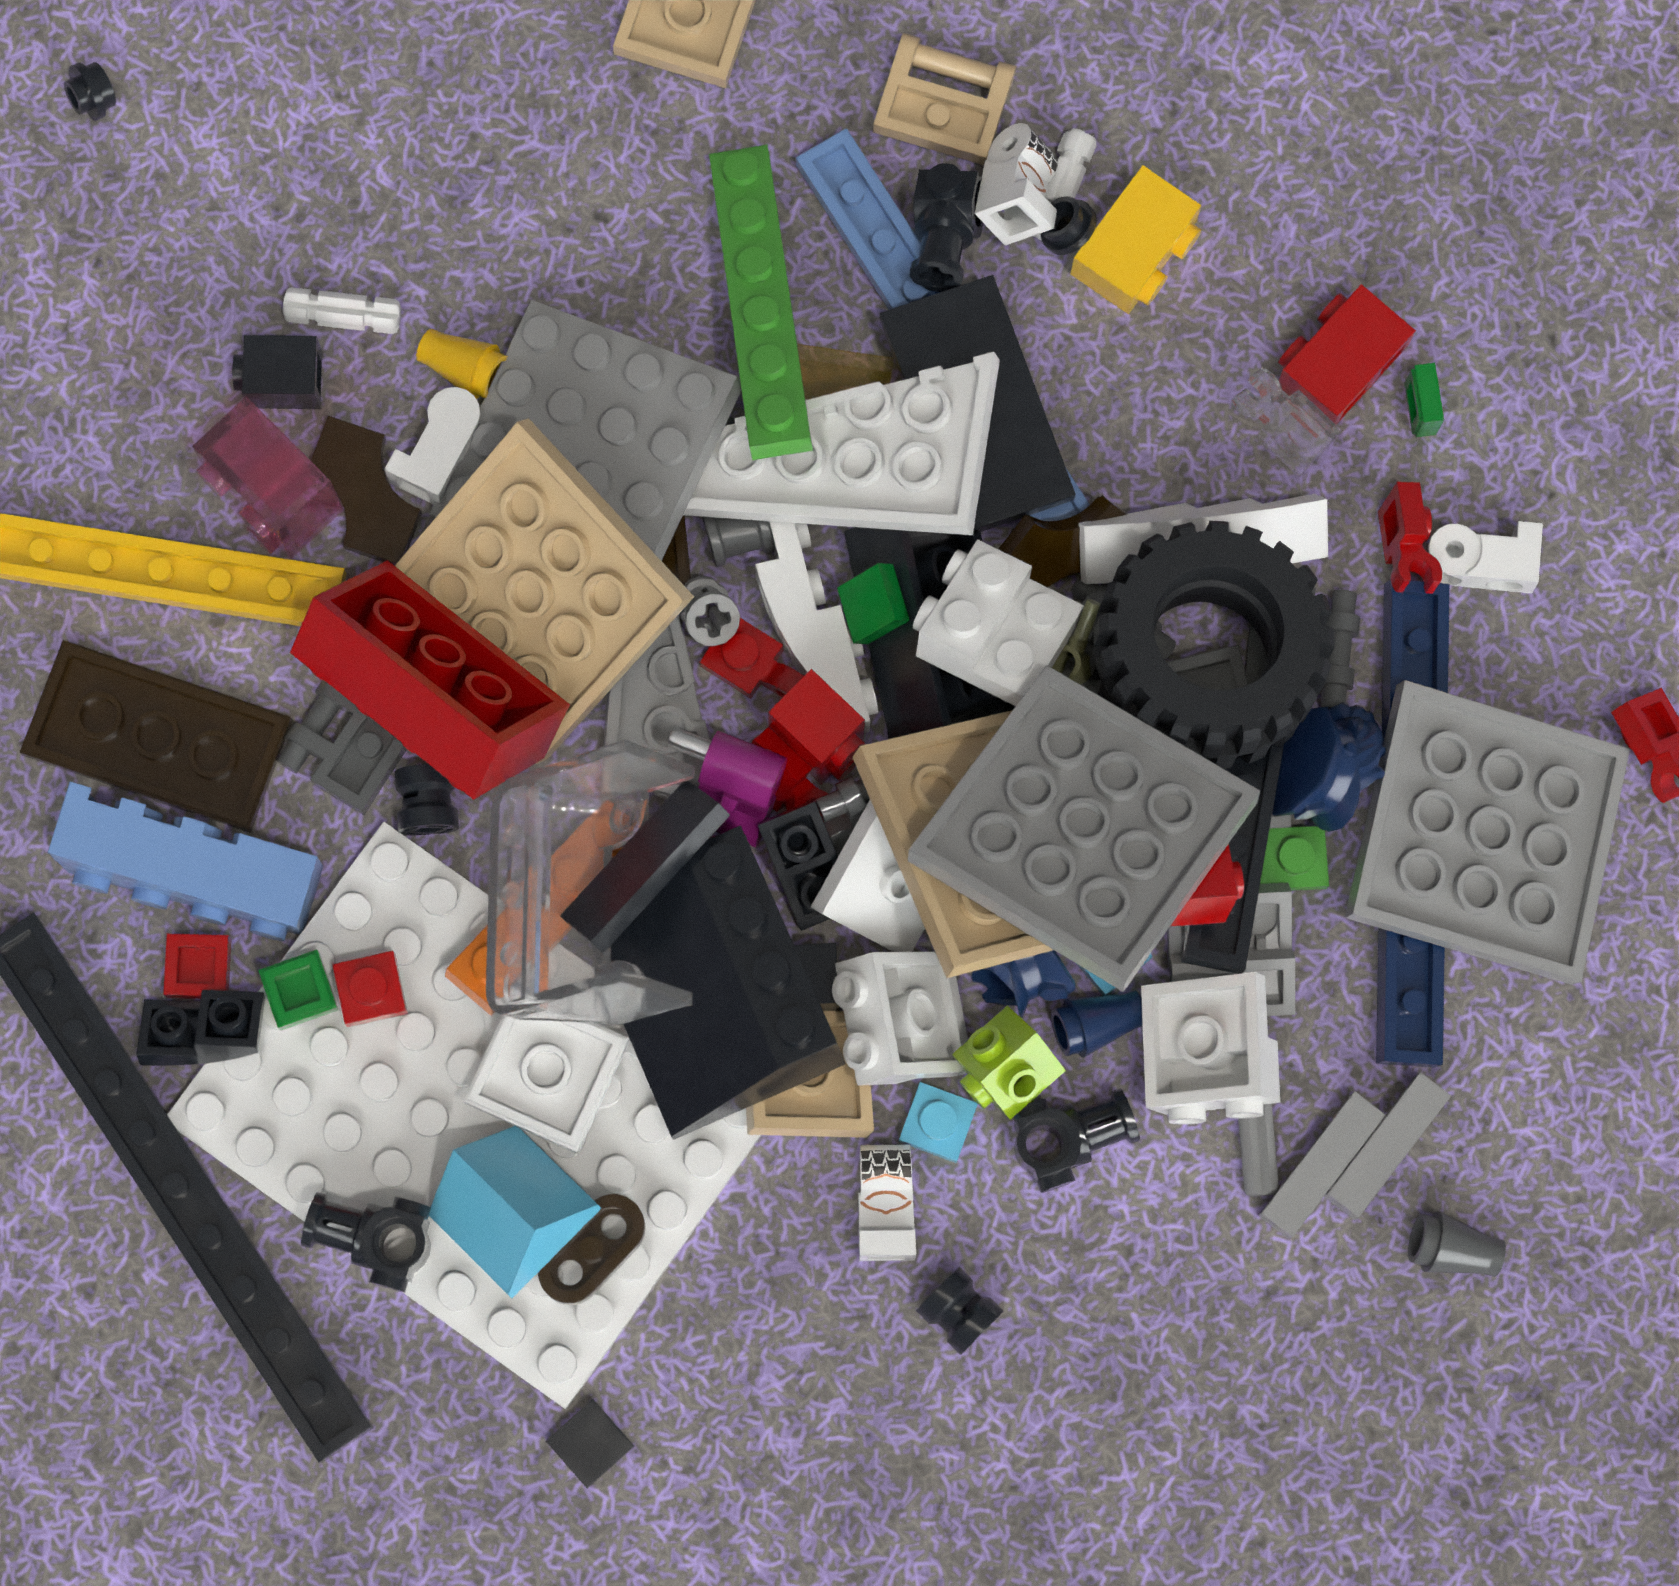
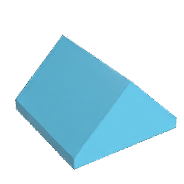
M514 1126L453 1149L431 1204L429 1216L513 1298L601 1210V1207L520 1128Z

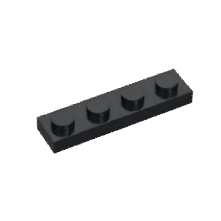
M1284 744L1281 747L1271 745L1265 757L1249 764L1243 760L1242 755L1237 756L1232 767L1224 769L1260 790L1258 803L1229 842L1232 862L1238 861L1243 871V895L1241 899L1236 900L1225 923L1187 925L1181 958L1182 963L1241 974L1246 969Z

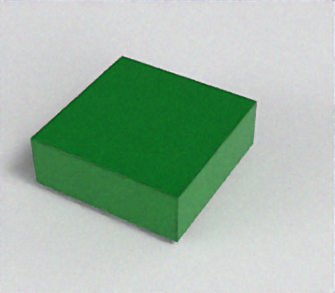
M1435 362L1417 364L1413 366L1404 382L1412 435H1415V437L1436 435L1444 422Z
M878 563L837 587L853 644H869L909 621L893 564Z
M317 949L258 970L280 1031L339 1010L320 952Z

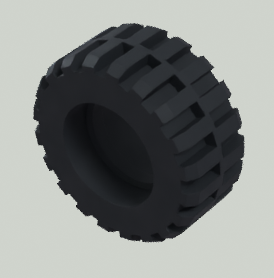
M1209 520L1205 531L1196 532L1195 525L1192 522L1173 527L1168 540H1165L1163 535L1157 533L1142 542L1137 555H1127L1117 567L1113 581L1108 583L1094 621L1090 644L1094 648L1089 663L1091 677L1101 680L1097 693L1098 696L1205 759H1210L1212 763L1222 769L1232 767L1237 756L1242 755L1243 760L1248 764L1265 757L1271 745L1281 747L1293 736L1299 723L1305 721L1326 682L1331 668V663L1328 659L1335 648V630L1330 626H1325L1332 613L1327 596L1324 594L1313 595L1312 591L1318 579L1308 565H1303L1297 569L1290 562L1294 554L1293 550L1281 541H1278L1274 548L1259 541L1263 532L1252 527L1245 526L1243 533L1238 534L1228 532L1229 523L1226 521ZM1192 602H1207L1227 607L1245 618L1258 633L1267 657L1265 670L1258 680L1240 688L1215 690L1195 685L1178 675L1162 657L1154 636L1158 619L1168 610Z

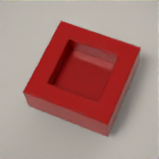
M167 933L163 995L166 998L201 999L202 990L229 991L231 937L229 935Z
M394 951L332 964L344 1023L347 1028L408 1014Z

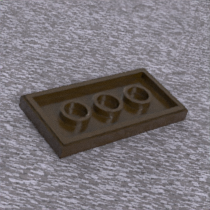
M63 640L19 753L22 756L251 833L277 764V759L286 740L285 736L293 720L289 716Z

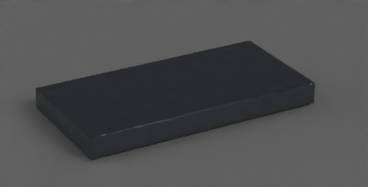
M993 275L880 313L879 319L902 380L919 376V371L940 365L945 370L974 362L973 357L995 352L1000 360L973 535L1023 518L1025 514L1032 515L1075 500L1074 488ZM959 534L961 539L971 536Z

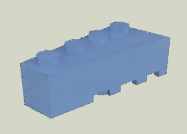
M69 782L48 854L68 873L74 874L72 884L103 894H108L110 884L133 890L131 900L163 910L167 909L169 900L192 906L190 916L217 925L225 926L228 916L251 922L249 929L251 933L277 941H285L287 932L300 935L305 929L323 870V864L317 856L241 833H234L232 840L221 838L222 830L186 816L175 817L173 825L162 822L163 815L161 813L146 808V804L121 797L120 801L115 802L113 808L98 803L90 794L92 788Z

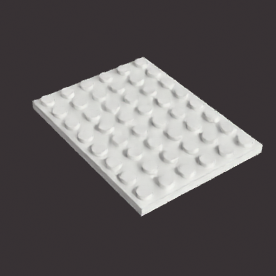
M383 822L280 961L282 962L317 949L320 952L339 1010L280 1031L264 986H262L258 992H264L265 1004L258 1053L226 1061L205 1063L167 1115L181 1134L304 1222L310 1204L318 1191L326 1193L328 1201L362 1211L370 1203L382 1207H392L395 1197L431 1207L453 1149L514 1127L512 1124L463 1102L512 994L491 1016L445 977L446 968L505 906L386 822ZM559 944L517 988L629 1038L603 975ZM394 951L408 1014L347 1028L344 1023L332 964ZM631 1041L625 1050L578 1154L523 1129L521 1130L593 1200L608 1194H619L630 1198L638 1205L646 1225L645 1236L638 1249L590 1299L583 1303L564 1305L554 1301L541 1287L538 1273L511 1298L428 1216L430 1224L427 1233L431 1242L430 1256L425 1265L414 1273L412 1283L408 1282L404 1293L566 1410L761 1137V1135H747L745 1108L673 1140ZM616 1216L608 1218L603 1224V1234L610 1239L620 1238L626 1231V1222ZM327 1224V1226L337 1228L343 1231H352V1228H348L338 1224ZM399 1228L388 1234L384 1241L386 1257L391 1261L397 1262L408 1259L416 1249L417 1240L414 1232L410 1229ZM575 1262L564 1264L559 1272L560 1281L566 1285L578 1283L583 1275L582 1267Z

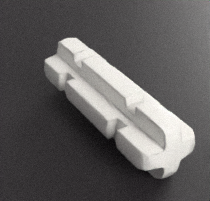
M1073 128L1071 131H1066L1058 146L1057 153L1060 155L1058 167L1054 177L1048 183L1046 199L1050 203L1064 196L1075 199L1086 173L1083 163L1084 161L1090 163L1097 146L1096 139L1080 129ZM1041 233L1034 235V237L1041 240Z
M291 287L286 290L284 296L283 316L290 323L309 324V319L317 321V326L365 331V326H372L373 332L394 334L397 333L400 326L401 306L398 300L376 297L374 302H370L365 295L321 290L318 295L311 294V289Z

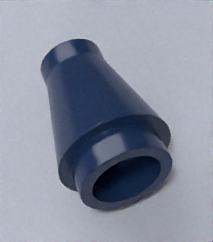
M1134 990L1125 994L1067 998L1064 1000L1063 1006L1052 1009V1027L1063 1054L1070 1056L1078 1053L1079 1056L1085 1058L1130 1031L1143 1027L1142 998L1140 994Z

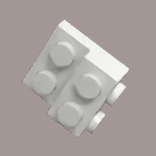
M977 539L969 554L957 550L952 556L942 578V583L948 585L941 598L938 600L929 595L921 605L913 623V629L919 631L916 656L1016 706L1046 665L1052 668L1074 632L1084 605L1031 580V565Z
M871 952L835 963L837 976L833 981L832 995L836 1004L844 1010L848 1037L843 1046V1056L847 1065L855 1071L857 1086L898 1084L917 1078L953 1077L967 1074L952 1055L968 1040L956 976L946 978L935 952Z
M1257 972L1141 986L1146 1108L1168 1115L1169 1123L1188 1125L1206 1122L1207 1110L1226 1108V1117L1256 1118L1264 1115L1263 1104L1280 1103L1278 1041L1268 1038L1264 975Z

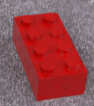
M388 560L314 596L290 651L316 677L327 682L352 702L361 713L372 718L402 742L407 750L417 754L447 778L452 786L463 791L473 800L544 759L570 706L566 700Z

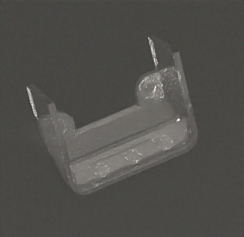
M625 739L513 776L499 787L492 801L490 818L486 998L494 1012L518 1020L623 1024L692 1005V992L647 978L637 965L623 960L611 962V946L604 953H601L573 930L560 915L611 861L613 850L623 847L646 823L649 814V792L693 779L695 766Z

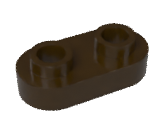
M608 1194L594 1200L601 1207V1210L538 1272L540 1285L551 1299L564 1305H577L587 1301L638 1249L644 1239L646 1225L640 1208L630 1198L619 1194ZM610 1217H620L626 1222V1231L618 1239H610L603 1234V1224ZM569 1262L579 1264L583 1270L581 1280L574 1285H566L559 1278L561 1267Z

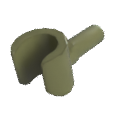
M1087 599L1074 633L1052 666L1054 670L1062 673L1066 662L1074 657L1075 666L1069 678L1080 685L1087 682L1091 677L1090 656L1084 651L1101 605L1092 599Z

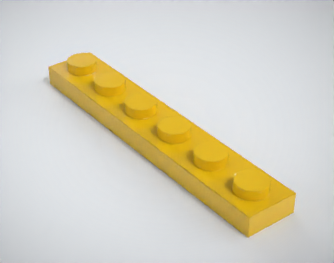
M0 513V578L301 626L313 597L344 582L347 575L345 569L340 567Z

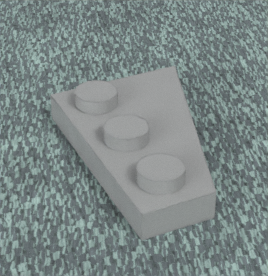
M679 615L607 693L600 787L654 792L655 784L662 775L681 783L687 779L695 786H699L698 778L704 761L668 747L670 733L676 727L710 740L705 720H702L693 684L695 679Z

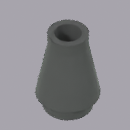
M1439 1211L1435 1212L1433 1216L1420 1214L1417 1217L1408 1244L1409 1261L1420 1264L1423 1272L1486 1274L1496 1277L1502 1269L1506 1254L1505 1241L1492 1238Z

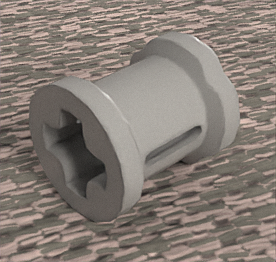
M698 576L689 579L684 586L691 592L694 598L678 614L679 618L685 622L688 633L696 642L705 646H717L726 643L735 635L739 627L740 614L736 604L728 596L725 587L717 583L712 577ZM715 603L716 606L709 609V617L700 619L699 616L704 615L706 612V605Z

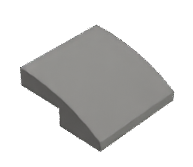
M1289 883L1260 884L1247 964L1243 972H1257L1265 976L1267 1016L1295 1015V956L1292 950V891ZM1187 925L1168 928L1170 982L1236 974L1182 963L1181 958Z

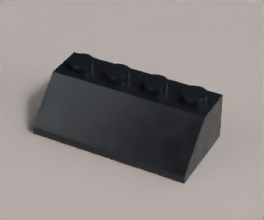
M853 527L844 531L853 576L856 577L878 563L893 564L909 617L908 622L869 643L875 681L879 690L888 731V739L1012 711L1016 706L1003 700L977 709L970 704L972 684L916 656L919 631L913 629V623L921 605L929 595L938 600L941 598L948 585L942 583V578L952 556L957 550L969 554L977 539L983 542L981 532L961 539L959 534Z

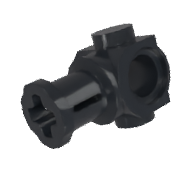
M950 163L938 164L931 169H919L913 198L915 234L921 241L919 257L911 262L910 277L914 283L923 286L927 290L943 292L962 284L964 270L960 265L962 250L968 248L973 243V239L981 237L983 222L975 214L982 177H979L978 171H960L957 166Z
M1121 1088L1112 1091L1110 1099L1077 1111L1070 1103L1058 1108H1049L1046 1099H1040L1029 1103L1013 1117L1014 1128L1017 1134L1014 1145L1015 1157L1020 1166L1032 1174L1040 1193L1052 1191L1076 1181L1072 1168L1091 1162L1092 1151L1125 1139L1131 1144L1140 1141L1136 1120ZM1109 1120H1113V1121H1114V1122H1112V1123H1109V1124H1107V1125L1098 1127V1128L1093 1129V1130H1090V1129H1089V1128L1092 1127V1126L1101 1124V1123L1106 1122V1121H1109ZM1039 1130L1052 1133L1059 1141L1060 1152L1058 1157L1048 1162L1037 1161L1031 1157L1026 1147V1139L1031 1133Z
M318 1191L310 1204L305 1219L301 1246L312 1248L316 1243L351 1253V1264L372 1270L369 1279L370 1283L405 1293L408 1282L412 1283L414 1273L425 1265L430 1256L431 1242L427 1231L430 1224L428 1216L431 1207L395 1197L392 1207H382L370 1203L362 1211L328 1201L327 1194ZM327 1224H338L341 1226L352 1228V1231H343L337 1228L327 1226ZM399 1228L410 1229L414 1232L417 1240L416 1249L408 1259L400 1262L389 1260L384 1252V1241L388 1234Z

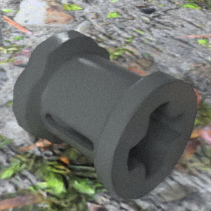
M702 517L716 567L726 565L727 558L759 549H762L766 554L775 552L768 521Z

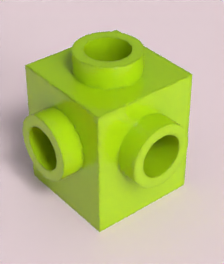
M1008 1005L986 1025L976 1030L969 1040L952 1054L967 1073L959 1082L968 1094L983 1109L990 1103H993L1010 1120L1026 1105L1033 1102L1043 1090L1066 1071L1038 1033Z

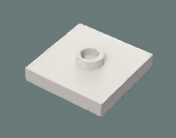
M869 800L811 908L893 952H912L925 927L872 802Z
M515 988L463 1102L578 1154L630 1040L628 1037Z

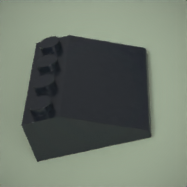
M741 825L708 839L604 953H601L590 944L673 1140L845 1065L838 1043Z

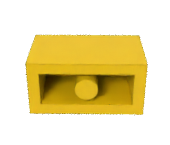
M1142 165L1095 228L1090 239L1075 255L1071 275L1128 315L1138 301L1148 306L1167 280L1168 276L1162 273L1161 270L1173 254L1182 260L1201 234L1202 230L1195 224L1197 223L1202 205Z

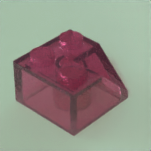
M247 396L192 446L202 463L196 470L198 475L218 496L222 497L226 492L230 491L243 504L244 507L238 514L248 525L246 530L269 554H272L279 547L292 559L343 511L331 481Z

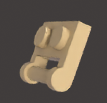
M903 33L873 123V133L984 165L985 160H987L988 151L994 141L1017 66L999 61L998 66L983 63L920 44V37ZM916 67L990 89L986 99L911 77L910 73L912 68Z

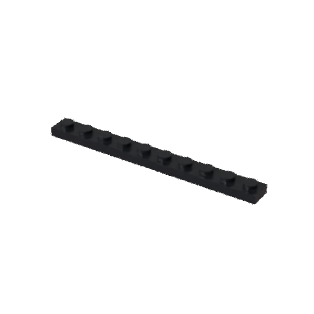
M33 912L1 933V978L316 1460L322 1464L374 1428L186 1140L167 1115L168 1113L40 918Z

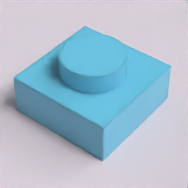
M920 1082L898 1142L910 1144L911 1147L957 1163L978 1103Z

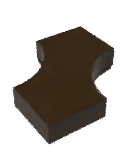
M328 416L307 471L310 476L327 484L343 504L346 514L344 549L381 562L388 560L395 566L409 549L422 514L421 509L399 497L385 477L383 469L385 435Z
M1102 495L1101 497L1098 496L1080 513L1062 520L1042 521L1025 514L998 550L1031 565L1030 579L1048 588L1062 578L1081 573L1079 523L1124 516L1127 513Z

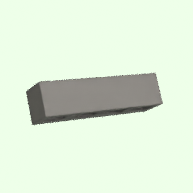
M1418 1073L1324 1197L1354 1221L1358 1219L1451 1095L1423 1073Z
M1354 1091L1258 1216L1287 1239H1291L1386 1114Z

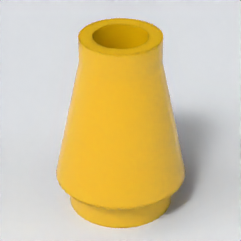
M429 329L423 335L416 352L418 362L429 366L455 387L466 389L476 399L487 397L488 390L501 362L506 361L508 357L500 353V348L497 344L444 334L435 329Z

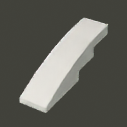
M1310 494L1262 504L1248 498L1196 508L1188 503H1181L1129 513L1114 518L1079 523L1081 581L1085 584L1112 582L1117 567L1128 554L1137 555L1142 542L1158 533L1163 535L1165 540H1168L1174 526L1189 522L1195 525L1196 532L1205 531L1209 520L1228 522V532L1242 534L1245 526L1262 531L1263 534L1259 541L1272 548L1275 547L1278 541H1281L1294 551L1290 560L1291 563L1328 557L1327 499L1317 494Z

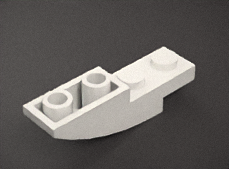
M768 521L776 559L755 564V572L765 609L781 644H783L787 655L797 671L805 675L810 669H813L865 719L864 733H868L870 730L869 715L877 714L879 711L871 678L859 679L854 659L855 657L864 656L863 645L853 644L841 605L821 610L816 608L818 605L826 604L818 568L807 571L802 553L803 548L811 547L808 526L802 523Z

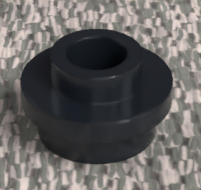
M78 62L69 67L70 80L64 82V89L73 109L79 115L87 112L93 121L104 118L106 110L116 105V97L112 84L103 68L97 62L86 66Z
M1069 196L1057 198L1051 202L1057 210L1054 229L1041 233V240L1044 246L1053 254L1066 255L1079 250L1090 239L1096 227L1097 217L1095 211L1083 200L1074 199Z

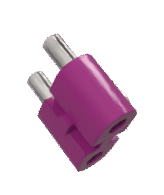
M674 728L668 739V747L704 761L698 778V788L717 801L730 814L715 832L722 834L741 825L749 845L756 848L762 839L757 823L771 816L776 800L775 793L780 786L787 764V757L721 731H717L712 741L680 728ZM662 775L655 784L654 794L667 800L681 785V782Z

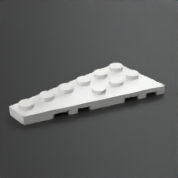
M995 352L973 357L974 362L945 370L940 365L919 371V376L886 385L878 381L806 400L813 451L752 460L745 416L735 418L734 424L724 426L683 515L973 535L1000 360Z

